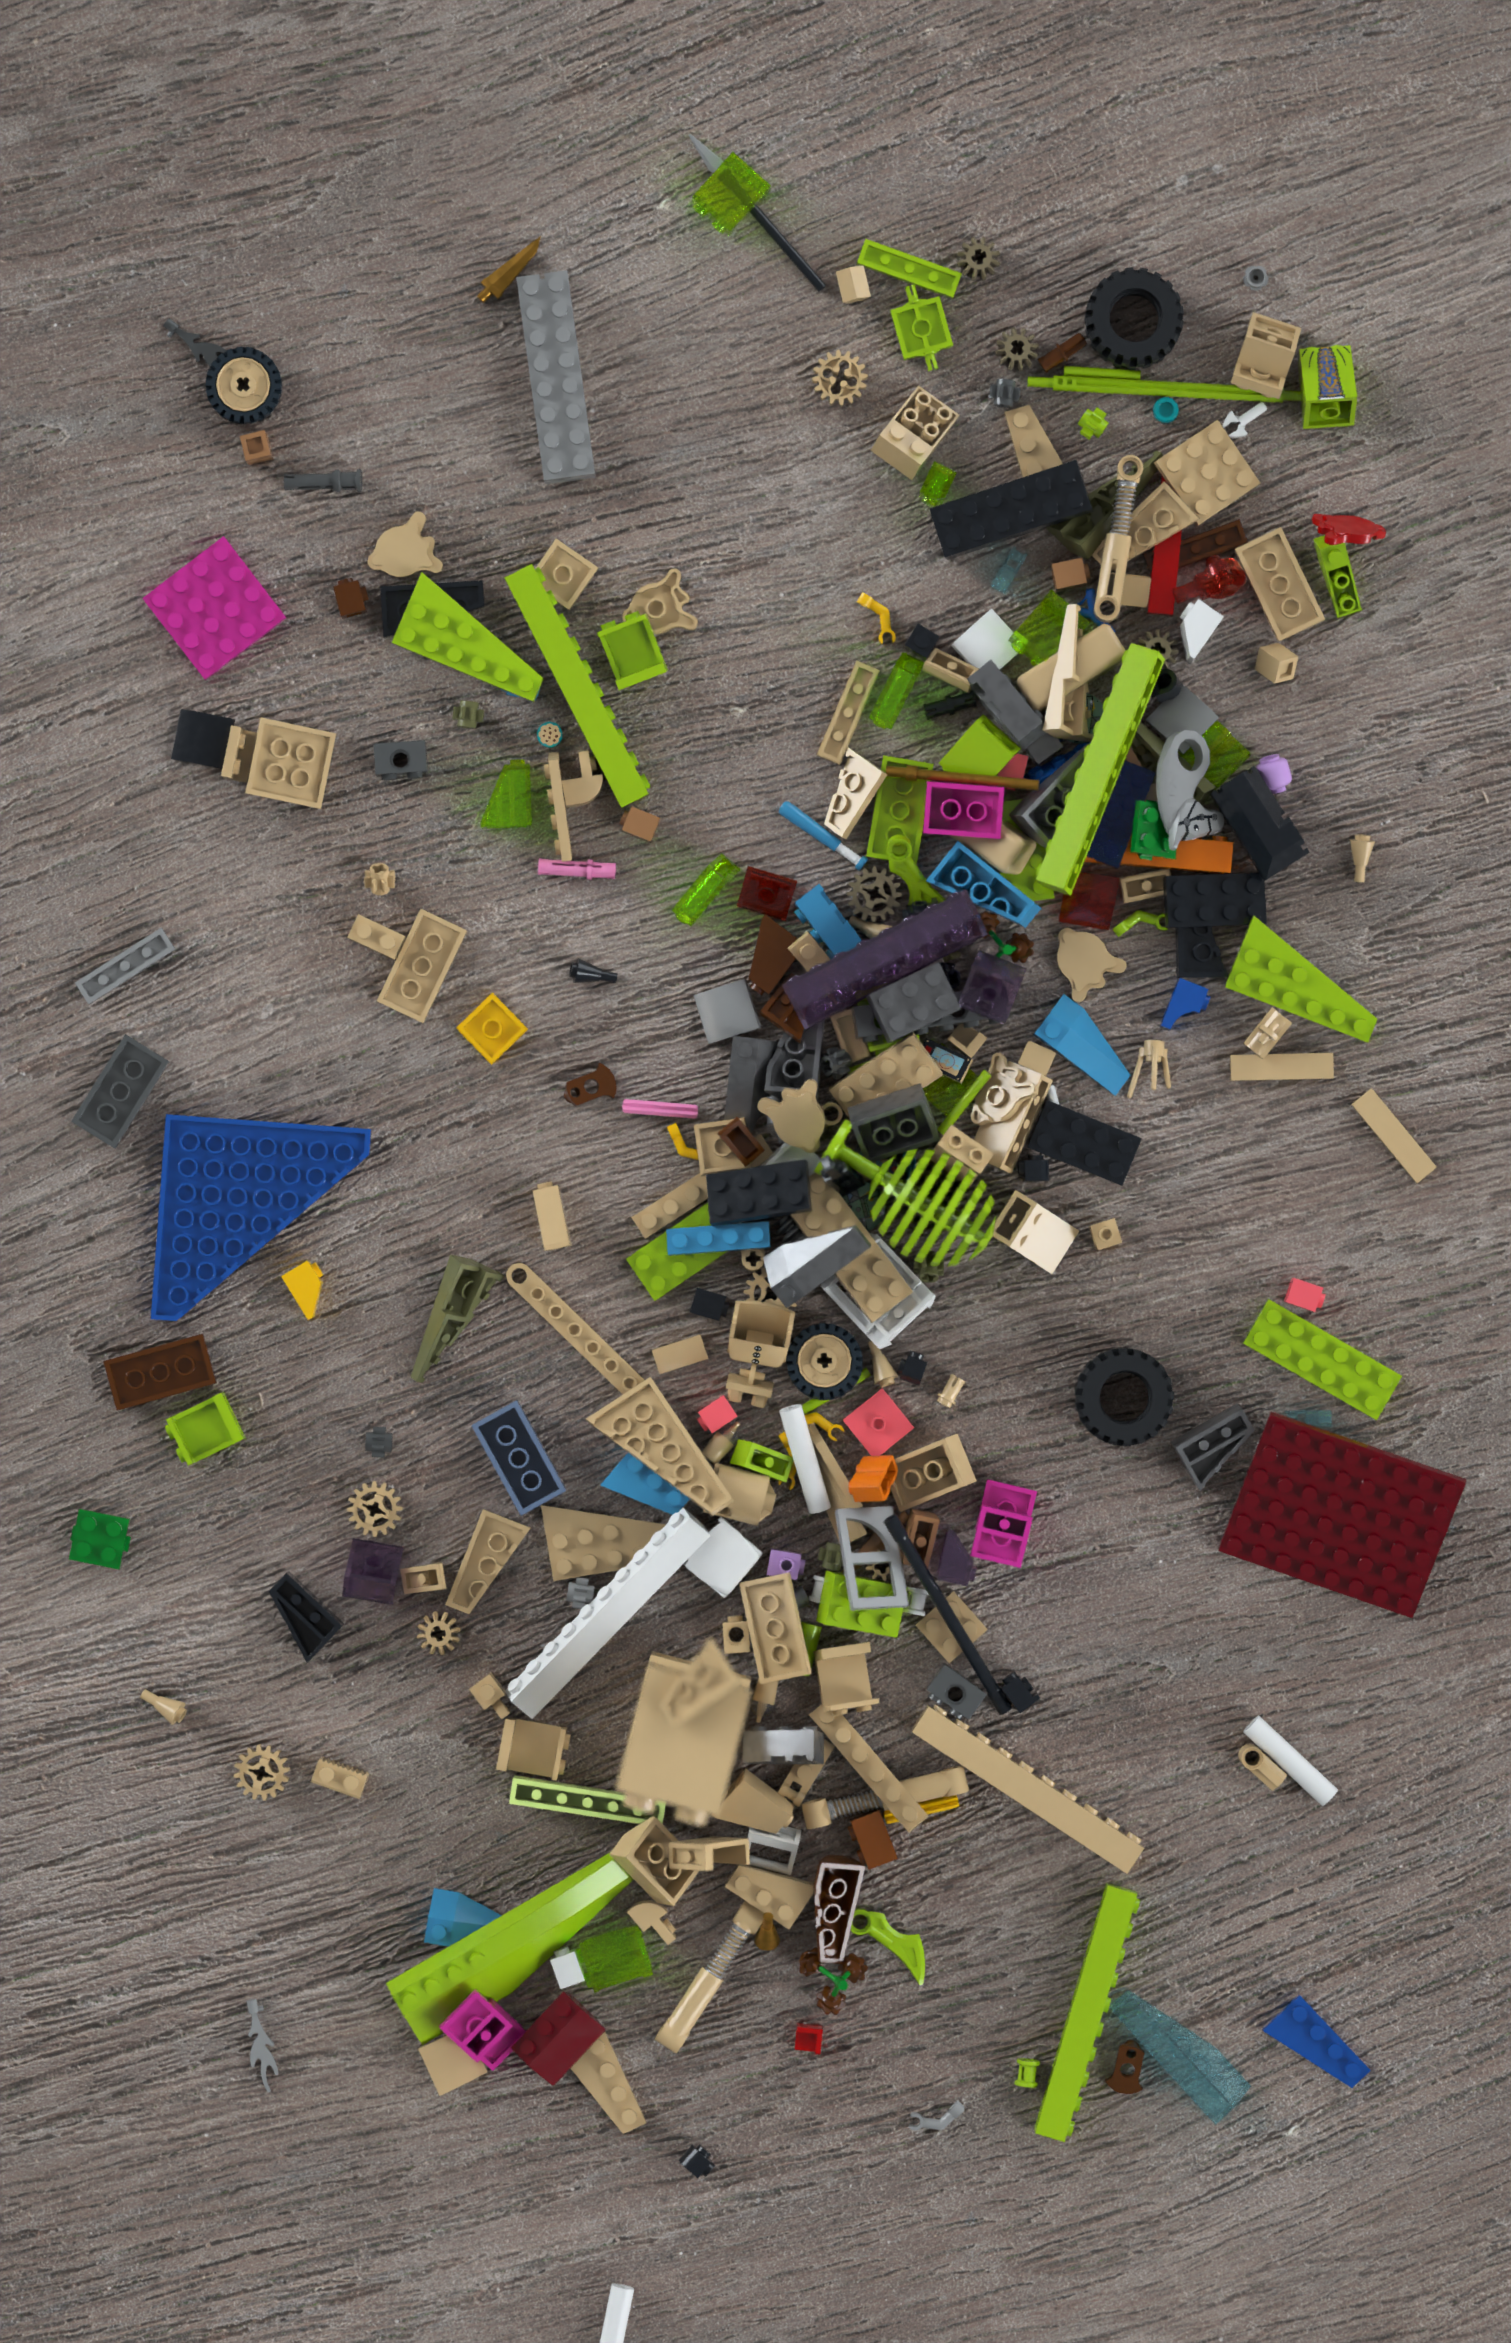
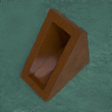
M738 1117L718 1132L722 1141L745 1167L765 1151Z

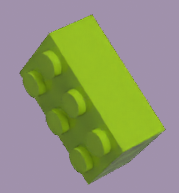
M826 1570L816 1618L817 1622L851 1630L898 1637L903 1608L850 1611L845 1574ZM855 1576L859 1598L894 1596L891 1582Z

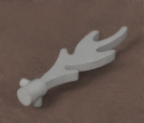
M253 1998L246 2001L248 2013L252 2015L248 2036L251 2037L255 2032L258 2033L251 2047L250 2064L251 2067H254L256 2060H261V2077L264 2087L269 2093L271 2089L266 2078L267 2066L270 2065L273 2068L275 2075L279 2073L275 2059L265 2045L274 2046V2042L265 2033L257 2015V2012L264 2010L263 2005L258 2006L257 1999Z

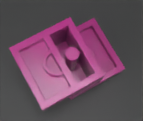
M987 1479L975 1526L976 1533L970 1556L1021 1568L1033 1519L1031 1516L1037 1491Z
M476 1989L439 2026L476 2063L481 2060L492 2071L513 2051L511 2047L527 2031L492 1998L487 2000Z

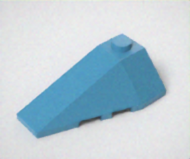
M1065 994L1061 996L1033 1034L1114 1096H1116L1131 1076L1085 1009Z
M434 1888L424 1943L449 1947L502 1915L460 1892Z

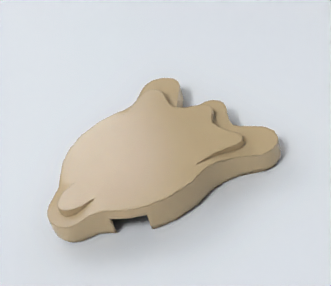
M417 511L406 524L385 531L378 539L374 552L368 557L369 567L372 570L382 571L396 578H406L420 571L440 573L443 569V564L433 555L434 538L431 536H421L426 523L425 515Z
M675 568L671 569L661 581L641 587L634 595L629 608L623 612V621H626L624 616L639 611L640 615L647 614L655 635L666 633L674 628L695 630L698 626L697 618L682 610L683 605L690 601V596L680 588L681 572Z
M1064 928L1058 934L1057 964L1062 974L1071 984V997L1075 1002H1082L1089 989L1105 986L1104 972L1122 973L1127 967L1126 962L1123 959L1112 956L1107 951L1105 944L1094 934L1076 932L1071 928Z
M995 1053L992 1056L991 1066L988 1071L991 1077L975 1096L971 1120L976 1125L983 1126L987 1123L1004 1122L1017 1112L1025 1100L1033 1098L1038 1094L1039 1090L1036 1084L1032 1082L1019 1083L1022 1070L1017 1067H1009L1007 1059L1002 1053Z
M813 1079L806 1080L800 1089L784 1088L781 1093L783 1099L781 1102L762 1098L757 1105L760 1112L770 1117L775 1131L782 1141L791 1146L802 1148L807 1153H814L818 1150L820 1137L825 1126V1115L816 1099L818 1084Z

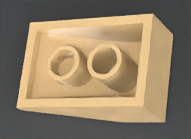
M955 1434L895 1458L898 1473L890 1489L899 1511L902 1512L974 1483L977 1480L959 1436Z

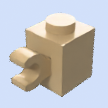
M492 1672L470 1687V1692L484 1710L492 1705L501 1719L510 1714V1710L501 1700V1697L506 1692Z

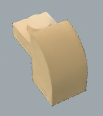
M589 751L578 752L582 777L562 780L566 808L589 804L598 797L602 790L603 774L592 775V772L597 771L595 756H590Z

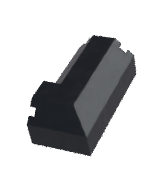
M1255 766L1231 779L1217 791L1215 790L1209 794L1264 881L1310 853L1308 848L1302 849L1301 845L1305 843L1304 839L1289 817L1283 819L1282 815L1285 812Z

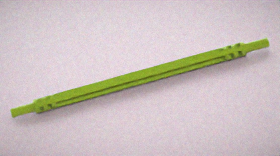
M1053 375V378L1028 376L1027 387L1052 388L1053 391L1283 403V400L1302 401L1301 391L1284 390V387L1280 399L1265 397L1261 393L1250 389L1244 390L1236 385L1058 375Z

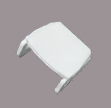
M719 1517L718 1521L720 1523L709 1531L711 1536L683 1565L718 1594L726 1598L763 1555V1552L726 1519Z

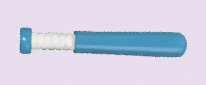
M785 801L780 806V815L832 851H837L854 863L858 871L868 861L867 857H860L843 845L840 839L789 801Z

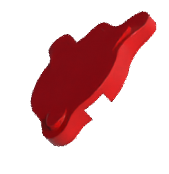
M1314 514L1312 517V523L1318 526V533L1325 535L1324 542L1329 545L1341 543L1369 544L1371 538L1377 540L1383 539L1386 536L1387 530L1382 525L1375 524L1365 518L1350 515L1331 516L1327 514Z

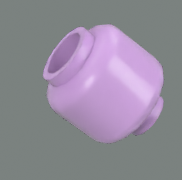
M1279 754L1261 758L1256 769L1272 794L1285 791V786L1292 781L1287 759L1280 757Z

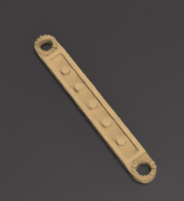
M516 1263L509 1267L506 1274L508 1283L622 1394L645 1381L527 1265ZM518 1268L525 1270L527 1274L526 1280L520 1284L512 1279L513 1271Z

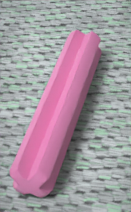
M631 1099L623 1100L622 1111L624 1113L691 1119L698 1117L697 1105Z

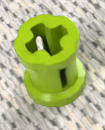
M1017 2058L1019 2070L1015 2085L1036 2088L1038 2085L1035 2081L1037 2066L1040 2065V2061L1029 2058Z

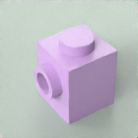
M771 1548L767 1575L774 1576L790 1572L791 1579L797 1580L798 1574L803 1575L806 1560L801 1559V1553Z

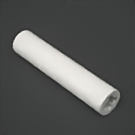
M801 1404L791 1405L781 1409L779 1412L804 1498L810 1514L823 1512L831 1508V1504Z
M1259 1715L1244 1729L1243 1733L1321 1806L1327 1804L1337 1793L1338 1789Z
M616 2283L611 2285L600 2343L624 2342L634 2293L633 2287Z

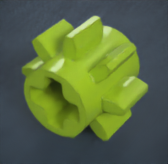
M1096 407L1094 412L1087 409L1077 424L1082 427L1080 434L1089 440L1093 435L1099 439L1109 424L1104 419L1107 413Z

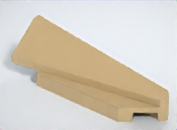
M812 1423L807 1426L831 1504V1508L826 1511L839 1541L835 1510L860 1508L863 1505L861 1502H855L853 1495L849 1493V1481L815 1424ZM847 1521L850 1543L867 1534L861 1523Z

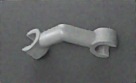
M957 2100L939 2120L923 2117L919 2112H912L910 2116L919 2118L920 2123L918 2125L909 2124L908 2127L911 2130H919L921 2128L943 2130L963 2113L965 2107Z

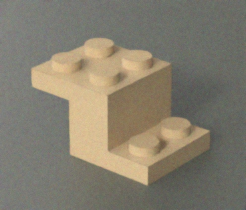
M1253 312L1236 361L1231 383L1244 390L1250 389L1259 392L1268 398L1280 399L1285 379L1296 351L1301 328Z

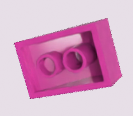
M927 781L923 833L1000 839L1004 787Z

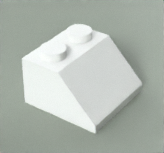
M1199 599L1195 605L1190 602L1180 616L1183 620L1180 630L1185 659L1189 664L1192 663L1224 617Z

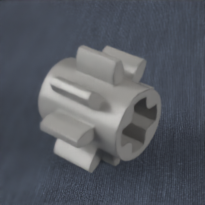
M577 1577L576 1583L569 1582L566 1601L573 1602L572 1608L582 1609L585 1604H590L593 1600L595 1586L588 1585L589 1579Z

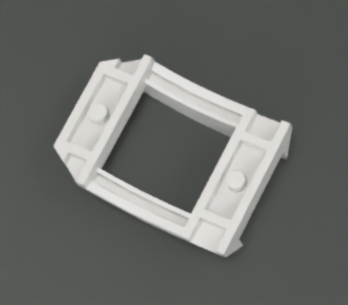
M869 1233L912 1289L913 1293L871 1323L863 1312L836 1285L839 1280L835 1275L824 1281L821 1287L879 1349L892 1345L890 1341L927 1307L930 1309L936 1296L878 1234Z

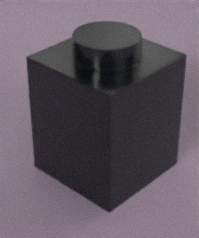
M918 623L905 643L904 649L926 661L939 641L940 636Z
M697 1288L690 1313L720 1321L721 1316L726 1318L730 1303L725 1301L727 1296Z

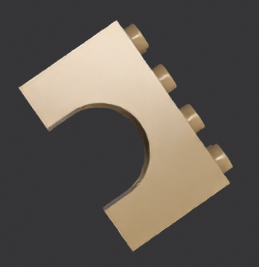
M652 1651L616 1790L626 1792L623 1803L625 1806L646 1812H654L656 1802L661 1801L676 1805V1819L705 1826L708 1814L720 1815L751 1694V1688H749L751 1676L735 1672L741 1681L740 1684L675 1728L659 1705L678 1679L682 1678L692 1661Z

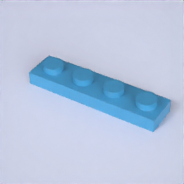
M769 1221L666 1229L669 1256L771 1248Z

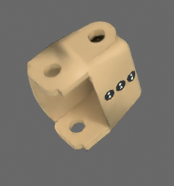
M736 1301L727 1349L730 1358L736 1361L768 1367H781L782 1363L785 1364L795 1312L764 1302Z

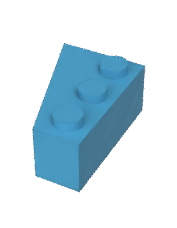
M629 1453L624 1456L600 1484L605 1488L671 1515L679 1512L690 1500Z

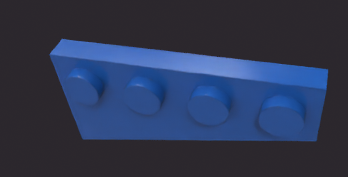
M1300 1995L1296 1996L1262 2029L1271 2037L1351 2088L1371 2071Z

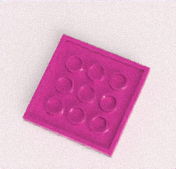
M224 536L143 597V600L205 680L287 619Z

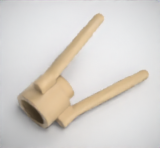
M1144 1040V1047H1139V1057L1129 1086L1128 1098H1131L1144 1057H1146V1062H1152L1151 1089L1156 1090L1157 1063L1161 1062V1059L1166 1087L1168 1089L1171 1088L1167 1060L1168 1049H1164V1041Z

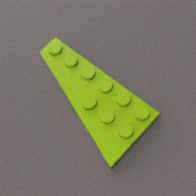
M421 572L392 644L534 702L544 678Z
M1252 916L1225 987L1368 1043L1378 1019L1257 917Z

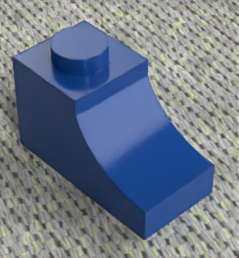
M1179 978L1159 1027L1171 1030L1175 1021L1182 1015L1191 1012L1199 1014L1201 1009L1205 1011L1211 996L1207 995L1209 989Z

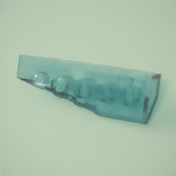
M1127 1989L1110 2005L1109 2008L1215 2125L1235 2108L1251 2087L1215 2046L1206 2042Z

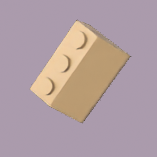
M653 1816L625 1833L609 1854L659 1904L674 1906L700 1871L671 1869L669 1867V1842L678 1840Z

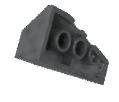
M810 998L800 1043L786 1033L780 1039L777 1050L767 1066L765 1093L782 1099L781 1093L784 1088L800 1089L806 1080L813 1079L818 1084L816 1092L818 1102L826 999Z

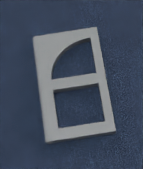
M893 1506L835 1510L850 1611L906 1608L909 1606L900 1547L884 1524L886 1518L894 1515ZM847 1521L858 1522L871 1528L883 1541L886 1551L851 1553ZM888 1563L894 1596L859 1598L854 1565Z

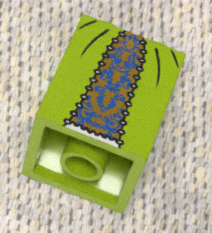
M1333 345L1331 347L1299 349L1298 373L1302 394L1301 412L1303 429L1354 425L1357 390L1351 346Z

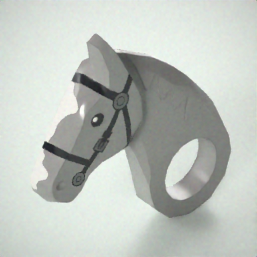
M1181 730L1170 735L1164 743L1157 763L1156 793L1158 808L1164 828L1169 835V849L1173 851L1176 850L1180 841L1216 834L1221 831L1224 825V817L1220 811L1206 809L1193 798L1195 789L1210 764V750L1205 739L1192 730ZM1183 741L1187 742L1194 751L1195 761L1191 770H1186L1178 759V747Z

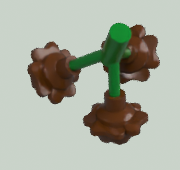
M987 911L975 916L973 924L970 926L974 937L980 936L984 939L988 936L992 937L999 946V951L993 957H990L987 953L983 956L976 955L974 962L971 964L976 977L984 982L998 979L997 974L1001 972V969L997 965V960L1003 954L1010 956L1014 963L1019 962V960L1021 963H1025L1028 957L1034 954L1033 949H1031L1034 946V942L1028 939L1026 933H1021V935L1014 933L1012 938L1004 944L996 935V927L1000 923L997 915Z
M817 1947L802 1953L799 1960V1972L804 1974V1976L809 1977L814 1973H823L834 1982L835 1986L832 1989L829 1986H825L821 1992L816 1994L818 1999L816 2005L822 2008L827 2015L831 2012L834 2015H838L839 2011L846 2007L844 2002L846 1995L839 1990H846L848 1988L846 1979L852 1983H856L858 1980L863 1981L868 1966L864 1964V1958L850 1953L848 1956H844L843 1964L838 1966V1970L842 1972L841 1977H836L824 1968V1963L818 1961Z

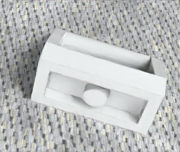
M749 1827L747 1838H749V1850L751 1842L790 1851L791 1854L788 1864L750 1855V1864L748 1865L791 1875L802 1830L782 1827L775 1834Z

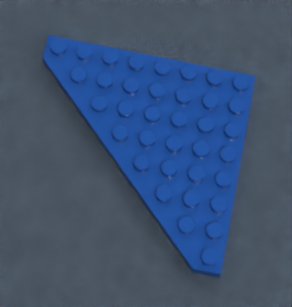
M166 1114L151 1319L178 1321L366 1159L370 1155L372 1129Z

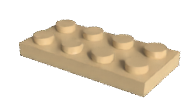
M1281 527L1234 549L1278 642L1325 620Z
M420 909L377 1002L424 1024L467 930Z
M912 1032L830 1086L829 1091L849 1117L848 1107L920 1083L922 1088L940 1078L943 1072L915 1033Z
M790 1572L739 1583L760 1684L811 1674Z

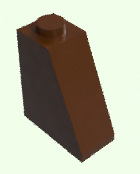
M766 914L761 920L748 978L752 982L750 988L761 996L764 992L770 995L796 960L788 950V947L797 938Z

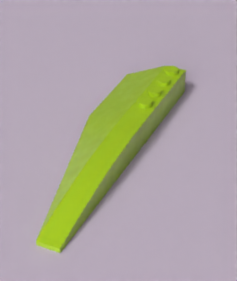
M608 1853L390 1980L386 1985L418 2040L424 2045L444 2033L439 2026L475 1989L487 2000L492 1998L496 2002L515 1991L554 1954V1951L560 1949L634 1879Z

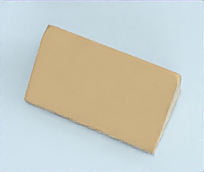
M1114 572L1110 573L1107 595H1112ZM1126 574L1121 605L1147 608L1151 577Z
M701 1334L652 1350L659 1374L708 1359Z

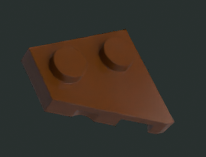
M790 973L761 1009L760 1015L800 1043L812 987L793 973Z

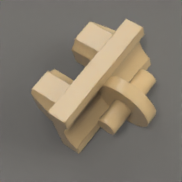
M1271 1007L1243 1044L1260 1058L1264 1059L1292 1022Z
M752 1364L751 1370L740 1368L739 1374L729 1372L726 1384L728 1400L738 1403L742 1400L743 1392L753 1394L751 1405L764 1408L768 1398H771L774 1382L764 1380L765 1373L756 1372L757 1364Z

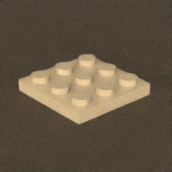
M1216 420L1154 462L1170 488L1200 518V520L1194 523L1196 527L1261 484L1219 420Z
M260 717L245 793L321 809L336 733Z

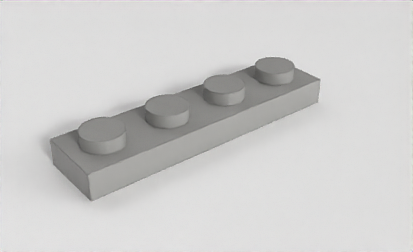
M160 928L84 976L75 984L90 1005L176 949L163 928Z

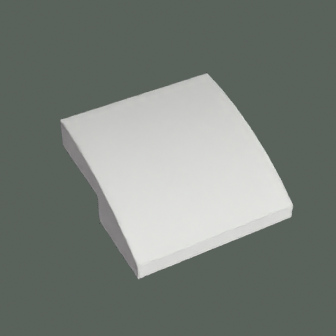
M992 608L951 645L966 663L980 669L988 661L992 660L1000 670L1026 647Z

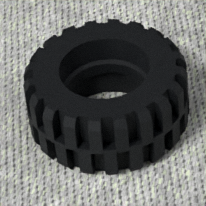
M1133 267L1125 268L1122 272L1117 270L1111 273L1108 278L1100 281L1097 288L1093 290L1086 307L1084 324H1086L1085 332L1087 338H1090L1091 347L1094 351H1098L1101 354L1100 358L1104 361L1109 360L1114 363L1113 366L1118 368L1125 366L1127 370H1135L1136 367L1144 369L1150 367L1155 362L1159 363L1174 348L1183 328L1184 310L1180 304L1181 298L1178 292H1174L1172 283L1169 280L1164 281L1161 278V274L1156 271L1152 274L1148 272L1147 268L1133 270ZM1139 296L1148 300L1155 307L1158 314L1157 328L1146 340L1140 342L1127 341L1113 331L1110 323V313L1114 304L1121 298Z
M1115 1348L1100 1353L1085 1365L1084 1370L1077 1379L1078 1382L1074 1393L1075 1407L1082 1424L1085 1425L1092 1435L1112 1445L1131 1446L1142 1444L1146 1440L1155 1437L1162 1427H1165L1168 1417L1172 1414L1174 1391L1172 1390V1381L1165 1371L1166 1369L1154 1357L1136 1349ZM1118 1373L1136 1375L1144 1382L1148 1391V1403L1145 1410L1140 1416L1130 1421H1118L1111 1418L1101 1406L1100 1392L1103 1384L1108 1378Z

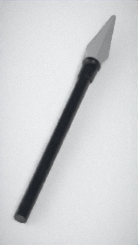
M689 134L691 141L709 171L718 176V180L720 182L723 181V184L733 192L818 292L822 291L826 287L825 283L743 190L733 174L730 175L731 171L726 169L722 159Z

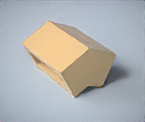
M864 265L836 271L843 303L850 304L864 301L871 297Z

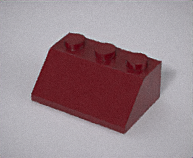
M563 1991L516 2041L511 2049L531 2069L552 2086H555L607 2029L572 1994Z

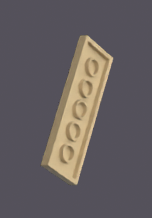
M813 1173L809 1176L812 1211L790 1214V1216L806 1237L821 1236L830 1231L854 1225L866 1237L872 1246L834 1275L868 1320L873 1323L913 1293V1291L841 1195L824 1181L822 1175Z

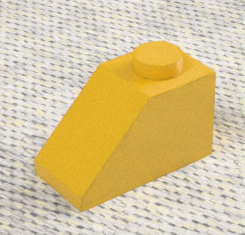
M310 1260L305 1261L281 1276L307 1320L315 1317L323 1284L320 1278L323 1276L320 1267L316 1262L311 1264Z

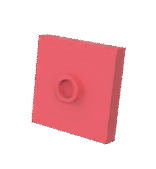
M883 1388L843 1419L844 1423L871 1456L882 1455L914 1429V1426Z

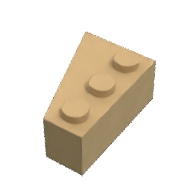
M742 1864L736 1866L725 1883L727 1889L763 1913H772L773 1919L789 1930L814 1893V1882Z

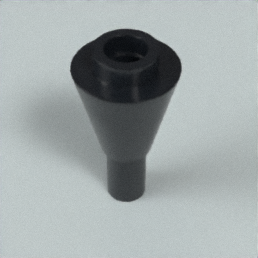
M579 958L576 963H571L569 977L573 978V983L599 982L600 980L616 983L618 973L603 971L601 968Z

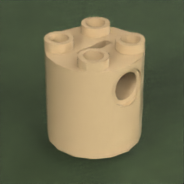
M715 1463L714 1472L734 1500L732 1504L716 1513V1516L758 1526L761 1520L772 1514L776 1494L769 1482L770 1476Z

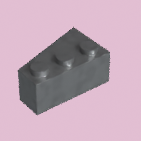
M992 660L988 661L967 678L976 699L1022 751L1046 733L1043 731L1045 720L1043 715L1037 709L1032 710L1021 692L1018 693L1013 687L1014 684L1006 674H1003Z

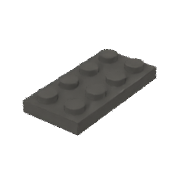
M125 1034L71 1122L116 1149L170 1061Z

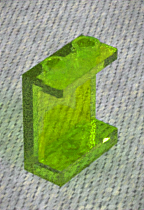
M732 152L692 196V202L694 203L692 208L700 216L704 217L707 215L713 220L711 225L719 233L723 234L726 232L730 236L734 228L759 200L768 195L771 191V185Z
M1052 589L1008 640L1017 653L1025 654L1031 660L1030 662L1034 667L1043 661L1046 662L1059 649L1066 608L1069 604ZM1078 613V629H1083L1084 632L1090 622Z
M636 1923L581 1940L579 1942L580 1948L576 1949L580 1964L585 1963L587 1973H584L587 1987H592L594 1993L613 1985L642 1976L645 1978L654 1974L641 1929Z

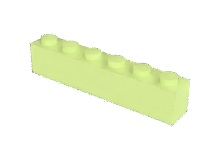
M516 1775L513 1777L509 1804L641 1824L652 1816L656 1817L663 1824L666 1806L665 1802L657 1801L654 1812H646L623 1805L625 1792Z

